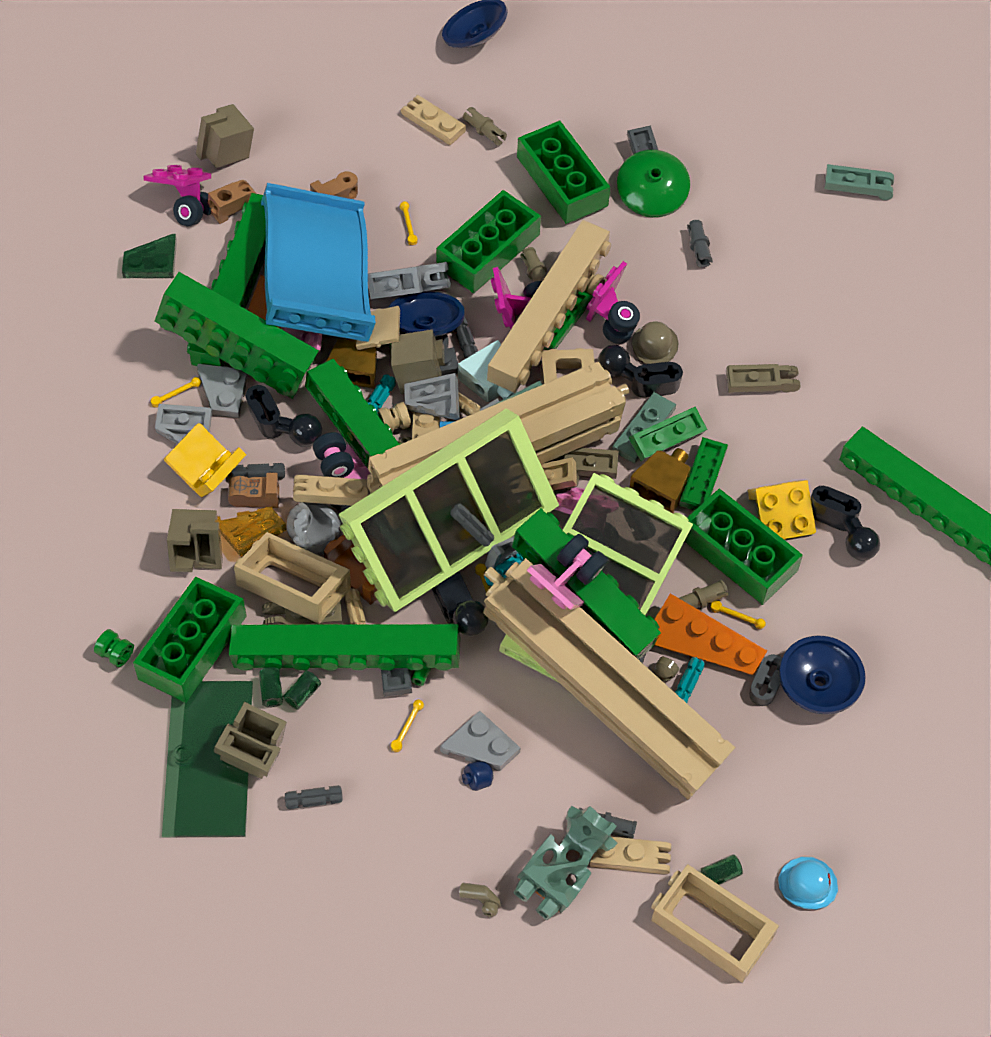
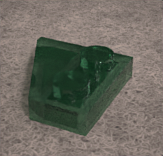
M170 234L125 251L122 265L123 278H174L177 246L176 234Z

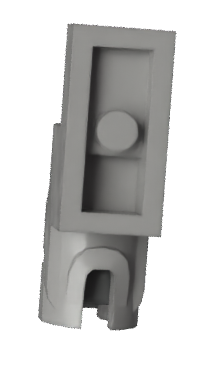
M443 262L368 273L370 299L449 288L451 286V279H448V264Z

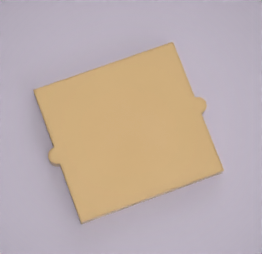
M399 306L385 309L377 308L376 311H371V315L375 316L376 323L369 342L357 340L356 347L358 350L375 346L379 348L381 345L399 342Z

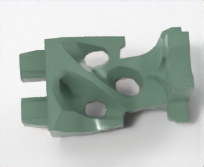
M571 806L566 814L567 831L561 843L558 845L554 841L555 837L550 834L517 876L520 881L513 893L525 902L528 901L534 892L541 896L543 901L536 908V911L546 920L550 919L558 911L562 913L576 898L591 875L587 866L597 850L609 851L617 845V842L610 835L617 826L613 822L602 818L591 806L583 810ZM551 850L554 855L550 863L546 864L543 862V855ZM568 851H578L580 853L579 859L575 862L567 860L566 853ZM570 874L576 878V882L572 886L567 885L565 881Z

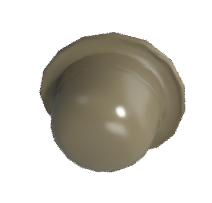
M658 321L649 322L639 328L632 339L633 352L645 364L671 361L676 355L679 345L675 332L666 324Z

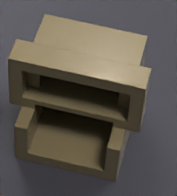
M234 104L217 108L216 113L201 117L196 155L200 160L208 158L215 168L247 159L250 155L254 128Z
M433 329L399 335V342L392 343L391 367L401 395L405 394L404 384L442 376L440 366L445 365L444 344L442 340L435 339Z
M172 509L167 536L170 572H193V565L194 568L222 569L223 557L217 510Z
M244 702L234 720V724H227L215 745L214 752L221 755L220 760L260 779L263 776L267 777L280 753L281 748L279 747L283 740L287 722Z

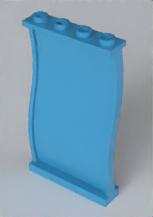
M267 183L261 200V205L265 209L266 324L369 342L376 321L375 316L371 315L368 297V244L366 222L363 213L365 202Z

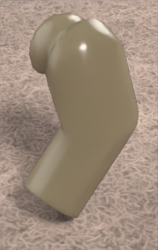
M471 883L461 884L459 890L461 898L479 900L483 904L482 912L486 916L494 917L498 914V909L501 908L500 899L487 886Z

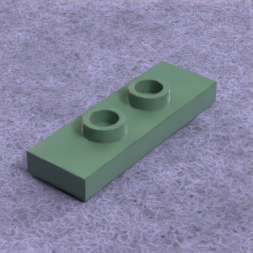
M654 392L615 442L612 450L618 451V455L635 464L639 457L629 437L668 419L675 411L676 404Z

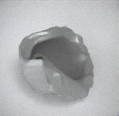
M300 502L290 510L286 528L289 537L297 546L321 556L327 544L340 537L341 532L339 528L341 521L327 504Z

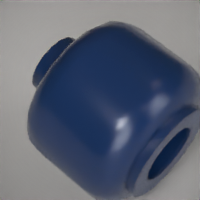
M477 761L469 763L464 768L462 781L465 785L469 784L473 791H478L492 785L493 771L486 762Z

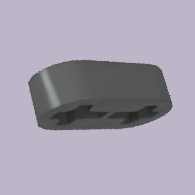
M771 654L764 657L749 692L750 699L756 705L767 706L772 703L781 684L779 670L782 657L779 655ZM772 665H776L777 670L774 671L772 677L769 676V668ZM763 684H767V692L764 696L759 695V690L762 689Z

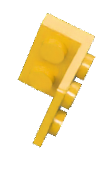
M198 423L164 457V461L200 497H203L213 492L246 454L240 447L231 452L228 449L226 450L202 424Z
M808 480L747 489L749 500H756L759 520L781 538L788 539L816 533Z

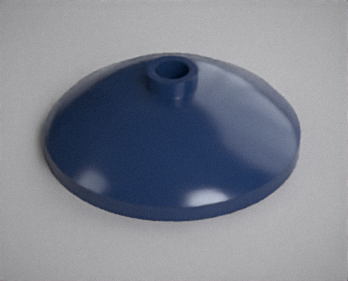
M480 0L467 5L447 21L442 30L443 40L448 46L455 48L475 47L487 42L505 23L508 14L505 3L502 0Z
M439 292L407 294L393 301L388 307L399 306V332L402 334L433 329L435 338L454 331L461 325L465 317L464 306L459 300Z
M809 636L792 644L785 652L779 670L780 682L787 696L799 707L816 714H835L850 708L859 699L865 686V669L858 654L846 643L829 636ZM815 681L822 682L823 686L816 685Z

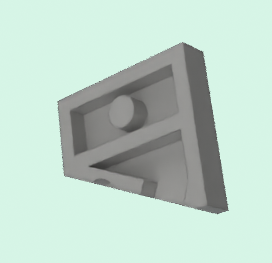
M198 364V374L208 398L209 406L212 408V414L214 416L239 418L248 374L235 368Z
M455 373L404 384L405 405L408 411L454 420L460 419L458 379Z
M159 404L155 424L156 432L176 444L198 423L202 424L210 433L212 408Z
M514 535L491 547L484 564L487 570L490 567L495 569L496 566L511 557L515 558L518 552L512 547Z
M481 711L477 712L440 746V751L443 754L449 755L450 752L465 757L466 761L472 763L477 761L486 762L491 769L501 771L521 750L511 738Z

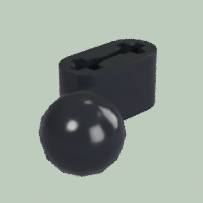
M608 345L602 349L598 356V362L604 370L606 369L610 373L612 378L623 376L632 382L631 389L636 396L651 397L654 392L661 396L675 394L680 387L683 370L675 362L643 364L636 367L630 363V356L626 349L619 345Z
M254 385L247 390L245 397L250 413L264 437L273 439L282 433L289 434L295 444L301 447H310L321 436L322 425L315 416L300 414L293 419L280 415L275 401L265 386ZM260 402L264 405L265 412H266V414H267V416H268V418H269L270 421H268V419H266L264 410H263V408H262Z
M828 486L815 487L811 495L814 520L838 530L847 531L846 549L853 558L860 561L873 558L880 549V539L873 529L862 526L858 518L862 507L859 500Z
M459 571L432 588L433 594L448 624H458L459 632L469 636L478 635L485 630L488 624V617L484 614L485 606L472 599Z

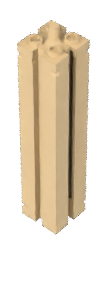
M599 362L593 363L588 368L576 370L388 449L383 454L369 457L368 470L371 474L367 477V488L370 493H373L506 408L519 415L540 464H544L597 441L606 434L610 435L617 432L626 404L624 395L629 394V388L626 384L611 387L612 378L610 373L606 369L604 370ZM506 432L465 457L480 491L523 473V469ZM457 463L413 490L425 515L471 495ZM405 496L382 510L392 529L401 526L405 521L410 522L416 519Z
M526 558L520 565L515 562L505 573L506 578H503L495 569L490 567L484 573V576L494 585L485 594L487 598L484 601L486 605L484 614L491 621H495L505 634L673 787L678 788L680 793L689 800L736 747L728 740L723 739L715 728L582 608L570 610L567 607L564 610L551 599L553 594L547 588L542 590L529 579L532 575L527 569L533 564Z

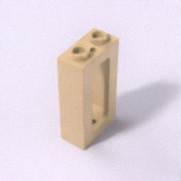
M550 349L542 351L540 359L541 383L546 384L557 379L556 369L588 368L589 365L595 363L593 349Z
M268 532L260 540L255 541L251 549L243 557H240L234 566L237 586L318 624L351 589L349 569ZM274 565L320 588L311 597L263 575L261 572L267 566Z
M687 864L682 872L677 870L668 882L670 889L665 895L660 893L653 902L651 908L654 912L651 921L743 983L775 937L779 925ZM689 895L754 939L741 960L734 958L674 917L673 911L684 896Z

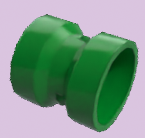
M111 629L104 631L94 646V652L102 658H109V662L117 668L122 667L129 660L134 650L133 643L127 639L121 640L119 635Z

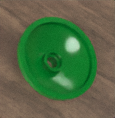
M643 150L631 155L620 167L617 176V190L623 203L635 213L646 217H663L674 213L685 203L690 191V177L684 164L674 155L661 150ZM652 173H656V174H658L659 176H658V177H654V176H652L651 174H652Z

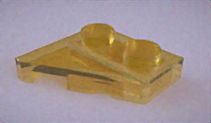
M272 507L257 509L253 512H238L236 518L224 520L217 516L221 535L240 557L244 556L251 549L253 543L260 540L266 532L278 536L287 530L286 523Z

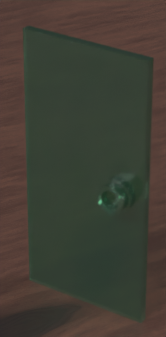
M201 681L187 703L172 696L162 838L246 837L249 773L220 760L221 755L215 753L214 748L227 724H234V720L244 702L252 705L253 681Z

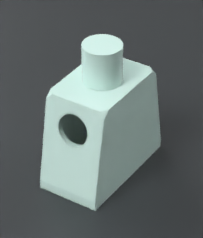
M499 340L458 363V379L486 402H491L499 396L505 399L515 394L487 381L488 364L501 346Z

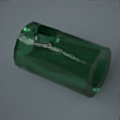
M275 667L264 668L259 671L262 705L265 707L280 706L283 703L280 670Z
M306 670L287 690L283 698L292 708L299 710L321 686V681L312 672Z
M732 854L702 867L701 873L719 885L741 876L743 869L737 856Z

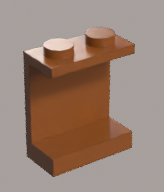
M365 520L361 523V526L392 586H394L410 572V557L403 551L395 556L368 532V521ZM343 534L337 540L334 539L327 544L324 550V558L349 569L351 588L357 589L360 596L372 605L377 600L374 593L378 590L365 577L363 570L366 569L364 563H360L353 554L352 548L355 546L352 540H348Z

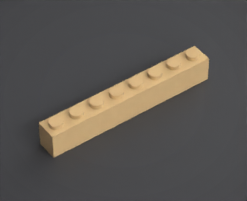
M585 220L581 221L488 364L487 381L516 393L520 385L526 384L531 367L538 365L542 356V350L544 347L548 348L553 340L554 331L556 328L560 329L562 327L567 311L573 310L577 302V295L579 292L583 293L589 282V276L591 274L595 275L602 256L606 257L611 248V243L609 242L610 231Z

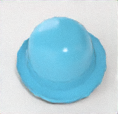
M800 857L791 860L782 868L778 877L779 889L784 898L793 905L804 909L817 910L825 908L835 900L838 892L837 878L832 869L823 861L813 857Z

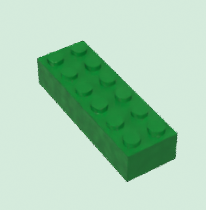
M181 272L177 273L164 292L154 321L165 330L176 333L188 343L199 346L211 356L224 360L233 368L247 373L256 381L272 387L279 394L288 396L291 399L294 398L305 380L307 371L310 370L319 351L274 325L266 324V320Z
M540 508L516 529L512 547L524 560L526 558L533 565L542 564L554 576L559 578L569 567H564L557 560V556L574 536L569 532L566 534L559 527L560 523L552 513H546ZM577 571L565 585L584 602L580 608L639 660L655 645L661 632L658 630L660 628L658 623L651 616H645L638 609L639 604L631 595H625L618 588L619 583L612 575H605L601 571L592 582L585 585L577 578Z

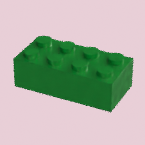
M560 120L518 137V160L565 224L609 205L610 185Z
M502 190L436 248V263L447 262L449 270H447L448 275L474 294L494 276L493 268L498 267L501 270L540 235L541 215L505 190Z
M720 488L687 517L689 519L688 522L692 523L693 526L684 542L762 605L799 570L803 554Z
M195 576L134 660L133 664L138 680L187 703L231 640L232 625H241L247 617L244 599Z

